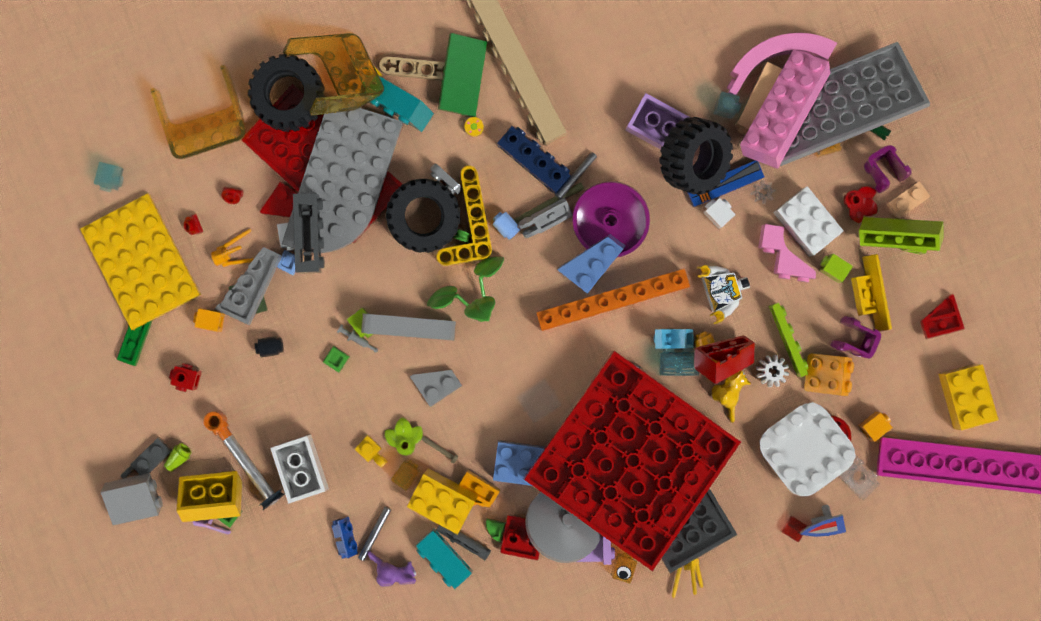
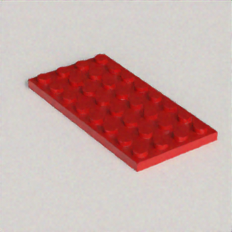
M292 84L273 106L284 111L293 109L301 102L304 93ZM318 112L316 115L318 118L315 121L311 120L309 122L310 126L306 128L300 127L299 131L289 130V132H283L280 129L276 130L259 119L241 140L299 192L324 112ZM389 171L387 172L373 217L365 231L386 210L391 195L402 185ZM363 233L353 243H355L363 235Z

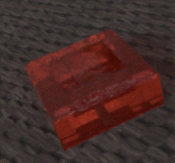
M790 516L781 532L799 543L803 536L800 532L808 526Z

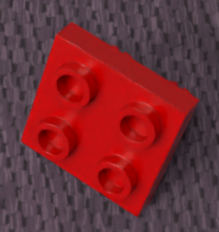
M508 514L500 553L538 561L539 552L528 537L526 518Z

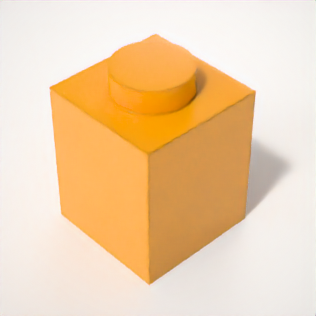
M198 308V312L194 314L193 323H195V328L222 332L225 314Z
M874 412L858 425L869 441L873 442L893 428L890 425V418L881 412Z

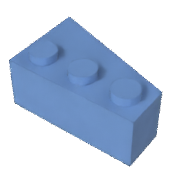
M609 234L561 265L557 270L588 294L621 253L625 245Z

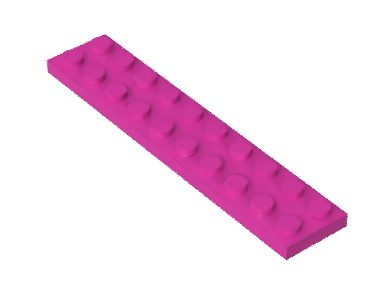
M880 437L876 475L1041 494V455Z

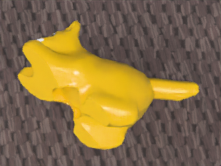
M739 371L726 378L723 385H715L712 388L713 400L728 408V417L732 423L735 421V406L739 400L740 390L744 385L751 384L743 371Z

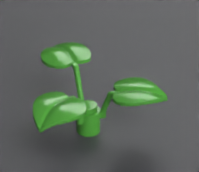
M504 257L487 258L479 262L475 267L474 273L480 275L479 283L482 298L468 304L459 294H456L457 288L455 286H446L437 290L430 297L427 307L429 306L434 309L444 308L451 304L454 298H458L466 306L464 313L467 317L479 322H489L491 312L495 306V299L491 296H485L483 278L494 275L501 268Z

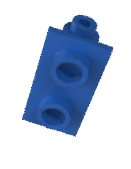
M349 516L341 520L332 521L333 525L331 527L334 537H341V541L336 542L338 555H341V559H348L358 554L357 543L352 531L353 526Z

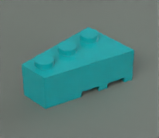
M379 75L375 76L364 93L369 98L368 102L377 108L379 106L383 107L384 112L392 117L393 115L397 116L399 121L405 125H411L420 132L424 130L434 114L420 99Z

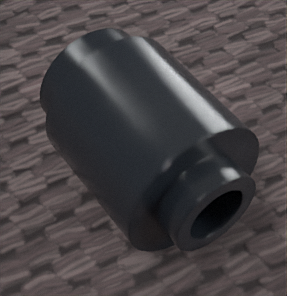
M277 336L258 339V343H255L256 354H260L262 358L279 355L284 352L282 337L277 338Z

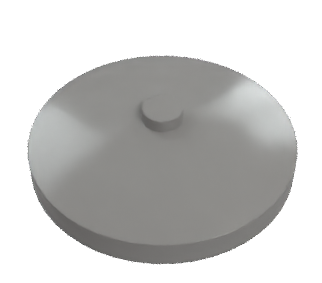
M542 492L534 498L527 510L526 530L528 537L536 550L550 560L560 563L579 561L588 556L600 541L601 534Z

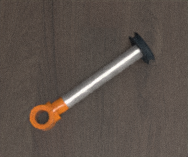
M220 411L208 413L204 417V426L212 431L214 435H219L264 497L265 501L260 504L263 506V510L275 504L285 495L281 492L282 489L274 493L229 431L226 415ZM214 416H217L219 419V424L217 426H214L212 424V418Z

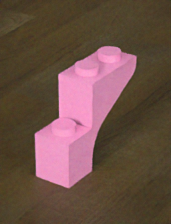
M768 224L762 225L758 248L763 249L764 253L775 254V251H777L774 274H779L778 278L790 279V276L797 277V281L809 282V279H815V270L786 247L783 237L784 227Z

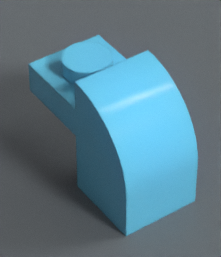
M655 329V349L694 348L693 329Z

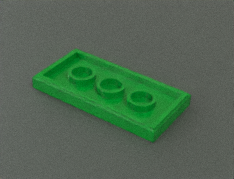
M454 33L449 34L438 110L476 117L487 41Z

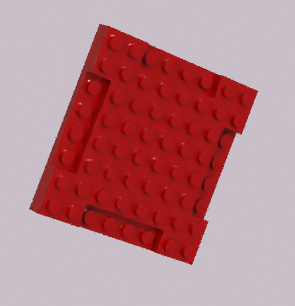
M612 351L587 390L523 479L653 572L741 441L620 354Z

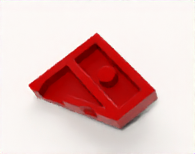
M954 294L949 295L920 321L925 339L965 329Z

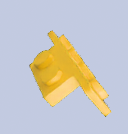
M878 254L863 256L865 276L851 278L858 316L873 313L876 330H891V319Z

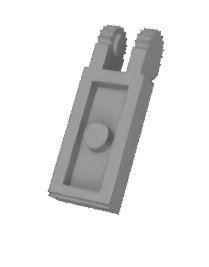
M562 198L532 214L531 217L524 218L518 222V226L521 229L529 227L523 231V236L529 238L572 217L573 214L566 199Z

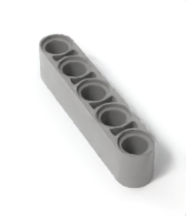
M363 314L361 333L454 340L456 321Z

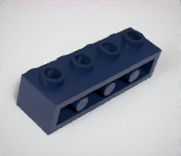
M511 126L498 141L497 146L552 193L556 194L570 178V170L563 164L559 166L554 162L555 157L546 151L544 153L539 149L541 146L535 140H528L525 137L526 133L519 127L515 129Z

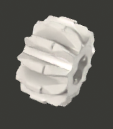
M767 355L765 356L766 362L764 360L759 361L763 366L756 367V370L761 371L756 376L757 378L763 377L761 383L765 384L767 382L768 387H772L773 383L776 387H779V380L783 383L786 382L783 375L789 376L788 372H784V369L789 368L787 364L782 365L785 361L783 358L778 360V356L773 355L771 359ZM769 368L776 370V374H773L772 376V373L769 372Z

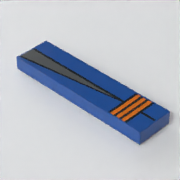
M755 160L727 172L725 179L720 181L721 184L718 187H713L712 191L702 195L688 193L693 207H696L758 181L765 176L759 162Z

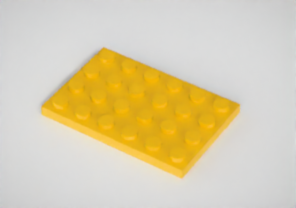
M147 193L80 228L131 330H135L201 295L150 194Z

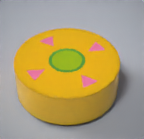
M471 117L465 122V131L469 136L477 137L482 134L484 125L481 119Z

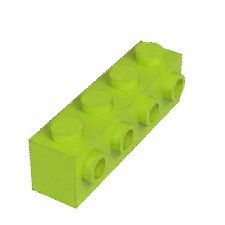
M864 217L859 228L860 246L940 251L944 239V222Z

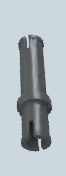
M441 525L436 529L437 532L449 538L452 543L455 542L484 561L491 552L490 549L460 531L457 535Z

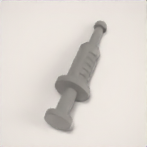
M341 324L337 333L341 332L348 336L347 341L352 340L362 347H368L374 352H378V349L369 345L367 340L355 334V330L349 332L342 328L344 325Z

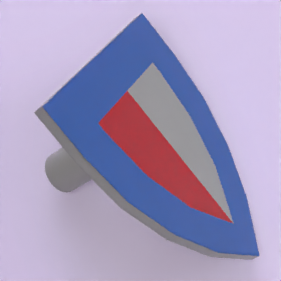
M829 505L822 506L824 516L812 518V524L801 531L800 534L821 537L845 533L846 528L843 514L832 516Z

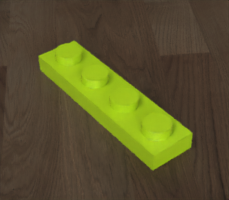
M779 303L769 305L768 307L797 377L808 375V364L804 358H801L799 353L801 347L798 341H794L792 336L794 330L792 325L787 323L785 319L787 313L784 306H780Z

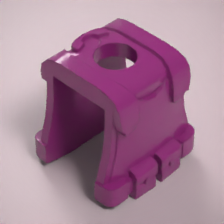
M892 145L885 146L870 155L864 164L866 173L871 174L876 183L875 189L878 194L886 191L890 185L888 178L876 164L885 157L899 182L907 179L912 174L909 165H904L895 153L897 149Z
M844 316L840 321L841 324L866 334L862 345L858 349L848 343L832 340L830 346L840 351H849L857 357L872 358L881 340V333L876 329L871 330L861 325V322L855 318Z

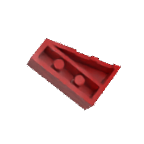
M742 335L696 347L694 369L714 384H717L754 363L755 342Z

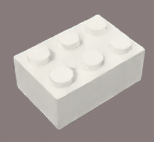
M808 186L801 189L773 212L809 257L814 256L844 232Z
M311 434L270 448L288 504L329 489Z

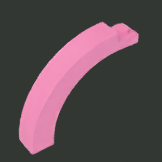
M788 33L763 41L746 53L730 73L736 79L732 78L728 84L727 89H729L727 96L734 98L749 73L756 66L770 58L791 54L794 49L827 61L837 43L828 38L810 33Z

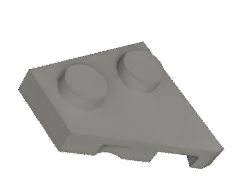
M452 370L413 374L410 376L430 407L462 386Z

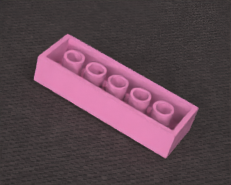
M793 49L740 144L743 156L771 167L779 168L830 75L829 61Z

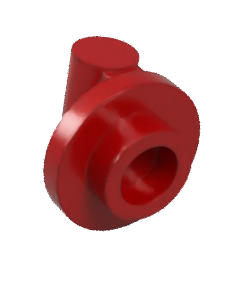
M224 187L221 194L222 199L229 204H237L243 197V190Z
M197 214L185 218L184 229L190 235L204 232Z

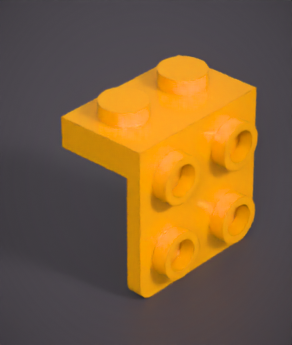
M809 354L807 358L809 369H807L808 375L805 376L804 385L805 391L848 396L852 389L850 377L854 371L852 358Z

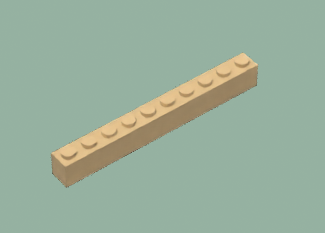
M466 0L470 8L473 7L476 12L474 17L478 25H483L485 30L482 32L487 42L491 40L494 46L491 48L496 59H501L503 64L500 66L505 75L508 74L512 80L509 84L514 92H518L520 96L518 101L522 109H527L529 113L527 118L531 126H536L538 130L536 135L540 143L544 141L545 145H548L566 136L567 132L497 0Z

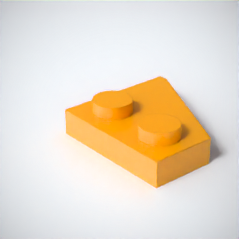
M467 470L459 483L461 487L479 495L474 505H480L481 507H491L501 490Z

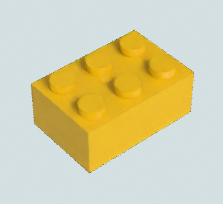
M972 364L938 374L954 429L965 430L999 420L983 364Z
M428 468L415 489L407 508L458 535L479 495Z
M238 471L179 477L176 511L181 521L189 522L241 516L242 481Z

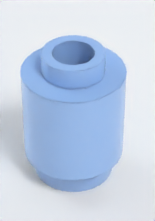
M499 212L493 218L494 223L492 225L504 238L507 237L510 240L520 231L517 227L518 224L507 212Z

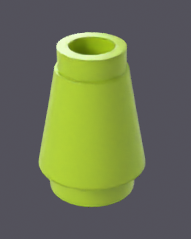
M183 443L175 445L164 467L173 472L190 458L191 449Z

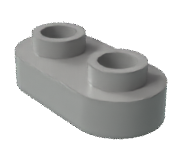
M436 163L430 168L432 171L430 175L438 182L442 180L446 184L445 186L452 191V194H459L463 190Z

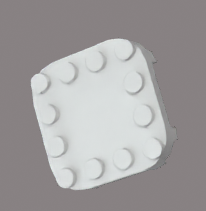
M814 402L803 404L767 429L760 439V451L787 489L792 494L800 497L815 494L847 471L856 457L855 449L848 437L822 406Z

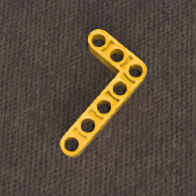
M465 166L461 170V181L473 243L439 250L437 261L443 266L485 260L492 254L479 176L473 166ZM467 171L475 173L472 180L464 178V174ZM472 189L478 191V196L475 199L468 197V192ZM474 208L481 209L482 214L480 217L474 218L471 215ZM477 227L485 229L483 236L478 237L475 235ZM485 245L489 248L487 255L482 256L478 253L480 246ZM462 249L470 251L467 259L460 258L459 253ZM445 252L451 255V259L447 263L441 261V255Z

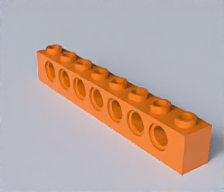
M681 269L540 311L536 315L541 331L689 288L690 284L685 269Z

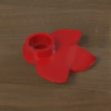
M865 186L857 191L851 190L844 196V204L849 208V216L854 222L861 223L864 215L873 216L878 213L877 204L872 200L876 194L875 189Z

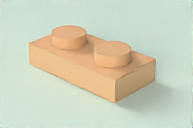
M918 181L888 202L887 206L894 216L900 219L928 199L930 195L920 181Z

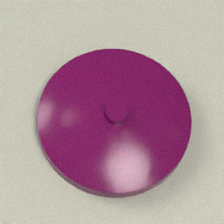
M605 181L591 186L580 196L574 208L573 228L578 240L586 249L611 234L625 245L624 249L617 256L622 257L636 250L646 238L649 230L650 213L645 199L632 186L622 182Z

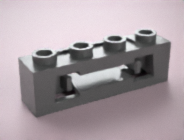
M317 193L293 194L295 273L298 274L322 273L321 268L325 267L324 257H321V249H324V238L320 237V229H323V218H320V210H323V200L319 198ZM311 207V249L314 251V260H312L313 253L311 251L303 252L305 251V223L302 215L311 216Z

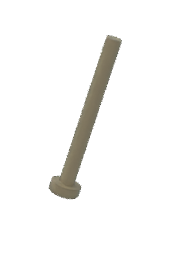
M422 436V441L452 460L451 463L454 464L458 455H452L433 441Z

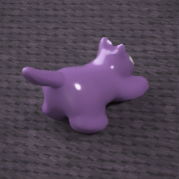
M368 551L369 558L377 564L376 581L380 586L388 587L395 582L401 585L415 584L416 579L413 577L416 576V571L411 561L406 566L400 568L384 562L371 551Z

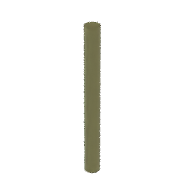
M580 182L571 187L562 198L567 199L584 189L582 183ZM555 196L514 218V220L518 224L524 218L531 217L532 214L560 199Z

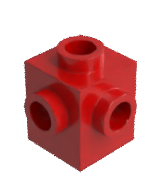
M182 363L181 366H175L169 375L170 385L176 386V390L187 392V389L197 390L202 371L195 370L193 365Z

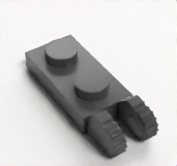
M160 437L157 438L130 464L131 466L121 474V477L123 479L127 478L134 470L139 475L151 473L172 450Z

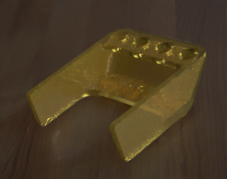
M345 33L288 39L283 54L287 56L317 55L322 60L338 96L316 98L310 109L311 115L357 110L383 93V84L362 40L356 34Z
M221 65L220 68L232 105L226 109L182 124L170 122L160 91L155 88L150 89L170 151L176 159H186L244 138L246 134L244 114L229 69L225 65Z

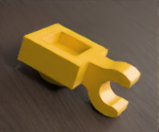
M369 435L355 448L367 462L373 459L381 468L388 462L379 453L382 447Z

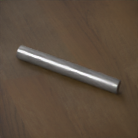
M591 152L555 194L558 199H562L597 158L595 153Z
M385 506L358 556L360 560L365 561L368 556V551L371 550L391 512L390 508Z

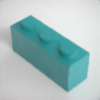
M435 528L416 545L418 548L416 550L423 559L426 557L431 562L429 564L436 573H441L443 576L442 580L448 587L452 586L456 589L473 572L470 566Z

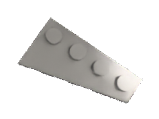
M263 247L249 264L246 272L238 278V282L227 292L224 300L215 309L250 325L282 255Z

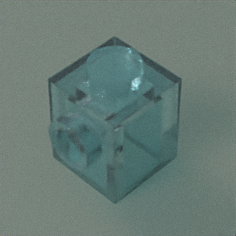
M721 91L718 95L713 114L732 119L735 114H739L742 104L739 102L740 96Z
M99 162L94 184L100 186L99 190L110 193L112 189L118 191L119 187L123 184L122 174L124 169L119 166Z

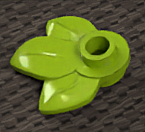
M404 417L397 421L395 430H385L387 443L392 447H396L398 453L404 456L414 452L415 444L421 441L423 436L422 427L416 426L412 428L409 421ZM405 442L408 443L407 449L402 448V445Z

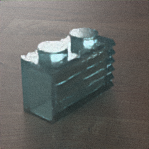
M682 348V352H675V349H663V352H658L659 375L699 376V372L694 369V348Z

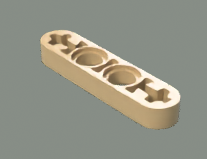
M384 57L379 65L385 75L442 81L443 74L441 72H437V76H434V66H438L437 70L442 71L444 70L445 62ZM390 61L391 65L397 66V62H400L398 66L399 72H396L397 69L394 67H391L389 71H387L384 65H386L387 62ZM405 63H410L413 69L411 72L405 73L402 71V66ZM424 65H429L432 71L430 74L424 75L421 73V68Z

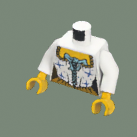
M716 265L698 266L696 268H700L702 271L698 278L702 279L709 305L713 312L710 314V317L714 315L716 317L714 324H717L731 315L739 306V300L742 299L741 290L750 288V283L747 277L737 280L735 273H730L727 268Z

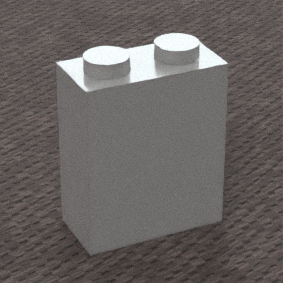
M150 473L104 483L101 495L112 525L159 515L163 502L161 496H158L156 492L157 484L154 479L152 480Z

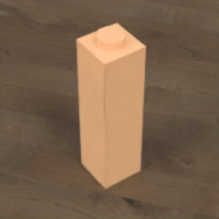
M766 62L734 126L738 128L737 131L746 135L782 68Z

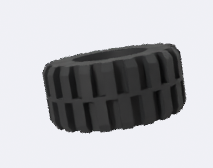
M279 54V58H275V56L269 57L267 63L262 61L259 64L261 68L259 70L254 69L252 72L254 78L249 79L248 82L250 90H247L248 97L250 98L249 103L254 109V113L270 127L276 130L280 129L283 132H289V130L299 131L300 127L306 128L310 126L309 122L311 120L315 121L318 118L316 115L318 112H322V102H325V88L319 74L303 58L299 59L295 55L288 57L286 54ZM283 77H296L304 86V96L301 102L290 110L284 111L275 108L270 101L272 86Z
M688 117L676 123V127H672L669 130V135L665 136V143L663 147L661 146L660 150L662 153L661 157H659V162L662 164L660 169L662 174H664L666 182L674 188L694 195H702L712 191L713 187H718L721 184L720 181L725 179L726 172L731 166L730 160L733 158L731 153L733 144L730 142L731 137L724 126L699 117ZM700 146L698 159L696 163L693 165V158L695 152Z
M431 179L408 181L398 187L388 201L386 211L388 229L394 239L408 250L419 253L439 250L449 243L458 231L457 228L461 220L458 201L452 194V191L438 181ZM420 197L432 199L441 210V221L438 227L426 234L414 232L408 227L405 220V211L408 204Z

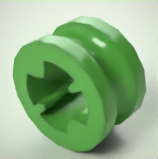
M458 229L457 234L453 238L469 243V237L472 235Z

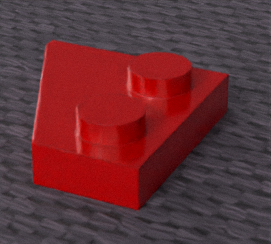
M279 182L260 210V213L290 217L293 210V194L298 193Z

